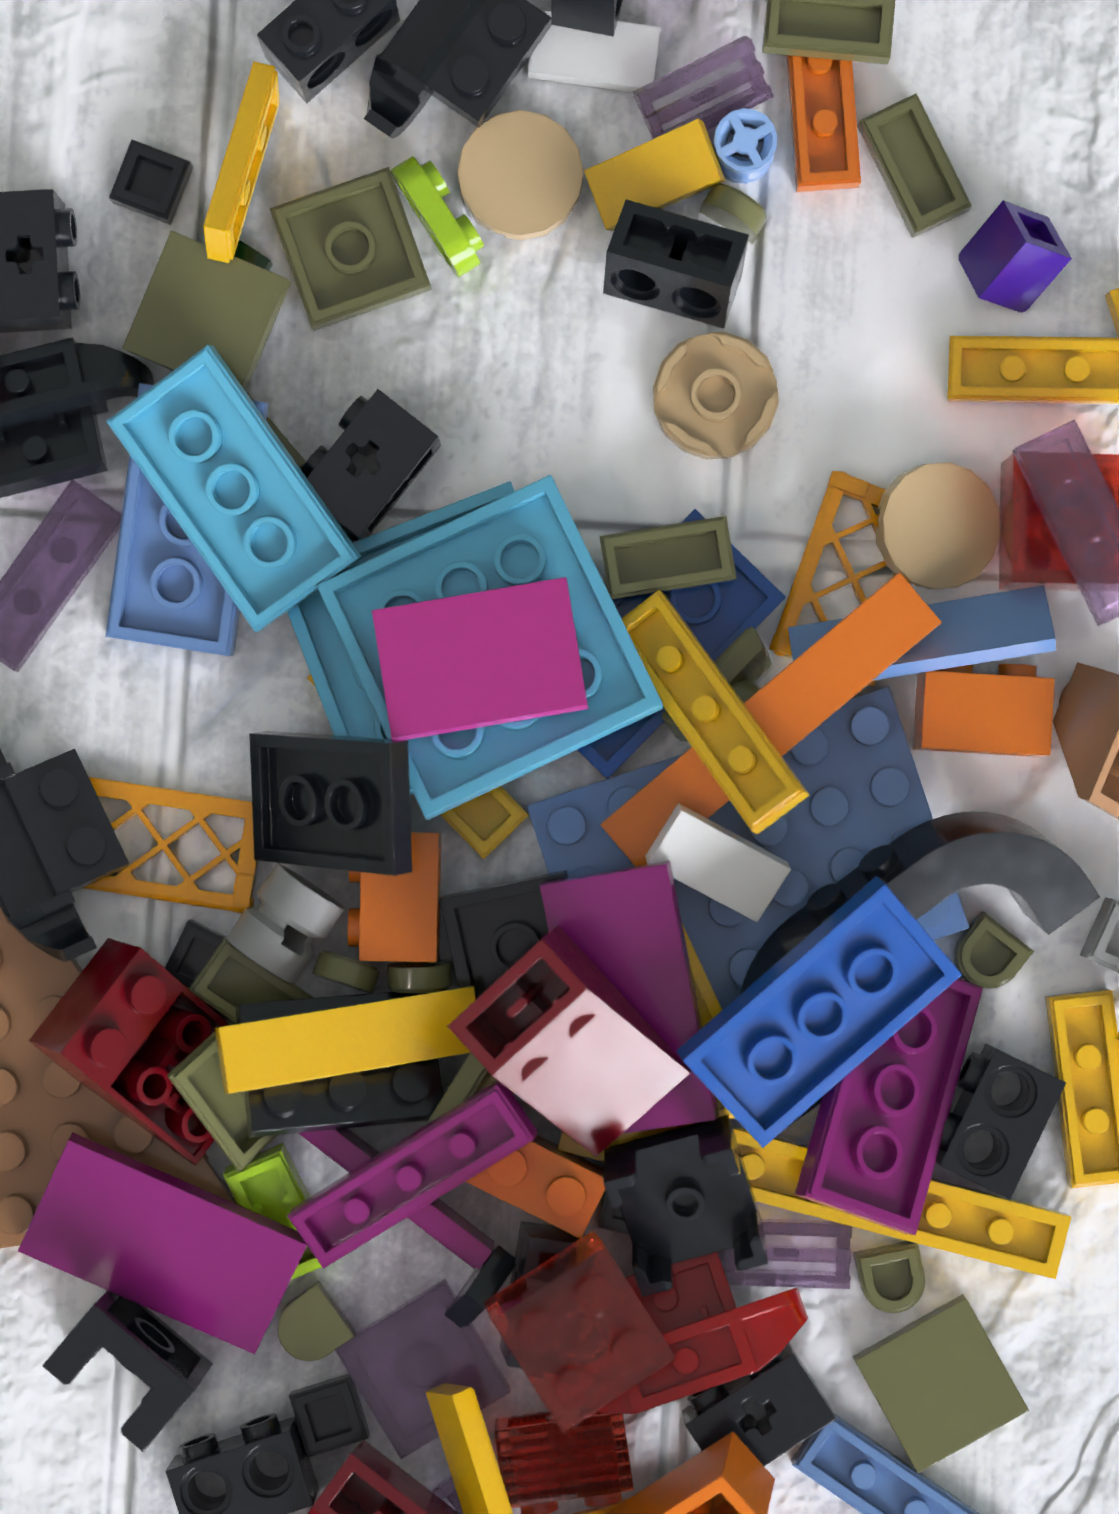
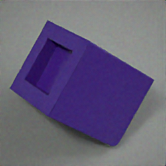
M1004 200L958 255V260L978 298L1020 313L1027 311L1072 259L1049 217Z

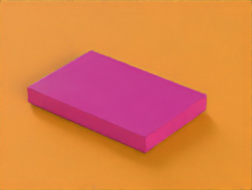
M566 577L372 610L392 739L409 740L589 709Z

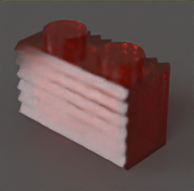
M577 1406L496 1419L494 1433L501 1477L511 1508L520 1507L521 1514H549L559 1509L558 1501L583 1498L584 1505L589 1507L612 1505L622 1500V1492L634 1490L624 1414L604 1413Z

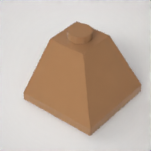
M1077 662L1069 683L1061 692L1059 707L1053 718V724L1078 797L1119 820V674Z

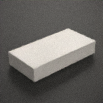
M543 11L551 17L550 11ZM618 21L613 37L552 25L529 58L528 78L652 95L661 27Z
M680 803L677 804L645 855L647 864L670 861L674 879L755 922L759 921L791 871L787 861Z

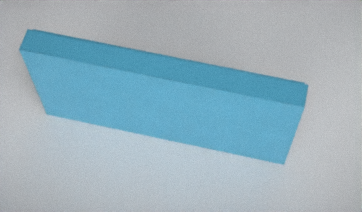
M213 345L205 346L106 421L255 633L262 631L317 591L316 585L339 575L362 558Z

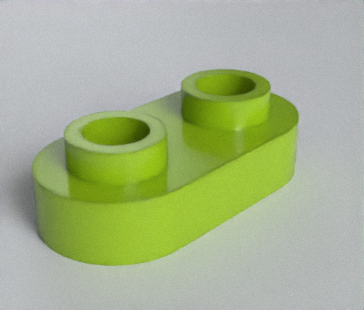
M411 156L392 168L391 173L398 187L454 274L459 278L480 265L475 252L484 247V244L468 217L462 214L455 219L442 198L450 194V191L434 164L429 160L420 165Z

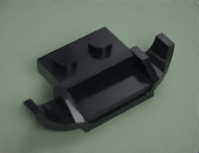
M419 0L384 51L379 55L377 54L369 81L370 92L367 114L364 120L394 139L413 122L430 97L434 96L480 128L552 26V17L527 0Z
M73 337L0 355V498L108 471L97 415L109 412L106 400L124 396L137 397L139 383L154 385L152 371L135 357L120 350L104 345L76 343Z
M0 749V909L7 924L13 926L28 942L63 962L69 961L97 948L92 936L86 931L74 907L75 900L71 892L127 868L129 862L75 749L16 774L11 763L6 762Z

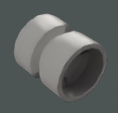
M277 863L257 891L261 902L259 907L246 908L226 938L236 949L279 978L294 984L315 955L311 946L313 939H325L345 911V908L334 898L296 872Z

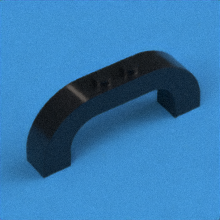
M977 811L940 816L910 829L888 845L874 848L861 859L859 866L835 884L825 885L815 891L809 897L806 906L782 923L760 948L747 971L740 994L876 876L886 884L915 920L961 889L982 884L1005 887L1021 911L1048 935L1100 898V895L1081 867L1069 855L1034 828L1017 819L1002 814ZM822 1097L816 1103H814L809 1109H807L801 1116H799L793 1123H791L788 1127H790L800 1118H802L815 1107H817L821 1103Z

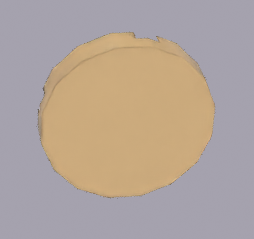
M524 110L497 114L484 122L480 128L477 127L462 148L457 171L462 201L474 220L487 230L490 229L496 234L504 235L505 238L515 240L545 236L565 223L579 200L584 177L579 148L567 130L546 115Z
M710 332L706 335L691 337L678 343L661 362L653 385L654 414L664 435L683 452L706 460L732 458L753 448L772 424L779 404L777 380L773 374L774 370L767 356L745 338L727 332Z
M951 462L921 464L898 475L882 494L877 509L881 511L878 517L879 527H875L876 544L886 565L895 574L900 572L909 584L927 589L957 588L978 577L994 557L1001 534L999 507L989 486L972 470Z

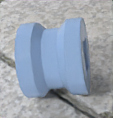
M741 108L728 113L719 122L714 133L712 146L724 178L733 183L747 184L757 181L767 173L776 151L777 133L774 124L765 114L755 109ZM738 152L740 154L747 155L749 161L746 159V157H740L738 155L732 156V154Z

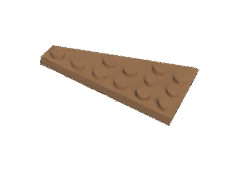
M1 909L0 1248L21 1245L72 1132L237 1204L234 1196L232 1197L207 1160L209 1157L206 1153L196 1166L191 1164L74 1079L29 1042V1039L83 970L76 960L71 959L63 962L28 942L13 926L7 924Z

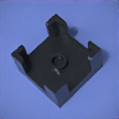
M729 1115L718 1117L713 1121L695 1123L604 1149V1186L612 1209L619 1207L621 1209L632 1242V1268L641 1297L664 1292L673 1287L672 1264L730 1248L734 1250V1263L737 1271L768 1264L764 1225Z
M107 1291L89 1309L42 1367L62 1384L68 1385L103 1347L128 1371L151 1388L143 1397L138 1408L121 1427L122 1435L144 1452L196 1391L213 1363L147 1307Z

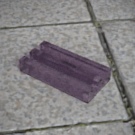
M744 35L633 91L632 93L651 138L659 137L696 119L702 120L706 130L717 126L728 113L741 108L751 109L773 98L774 95L771 87L765 82L763 77L765 72L762 64L756 59L754 54L756 49L752 39ZM739 58L741 59L742 68L655 111L652 102ZM750 82L751 87L663 130L662 125Z
M762 1219L765 1235L836 1237V1248L766 1246L768 1261L835 1263V1272L775 1269L737 1271L734 1263L733 1248L722 1251L721 1263L729 1285L850 1289L851 1276L849 1274V1266L851 1263L850 1238H852V1226L821 1220Z

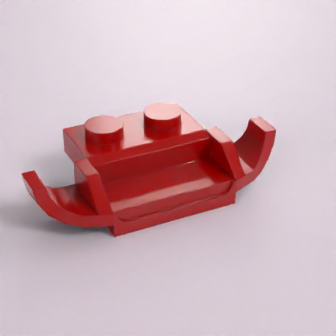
M718 1252L672 1264L673 1287L664 1292L641 1297L634 1274L596 1287L594 1290L614 1351L574 1364L572 1375L556 1373L565 1401L570 1405L604 1413L638 1414L758 1372L781 1353L809 1319L798 1288L787 1290L737 1308Z

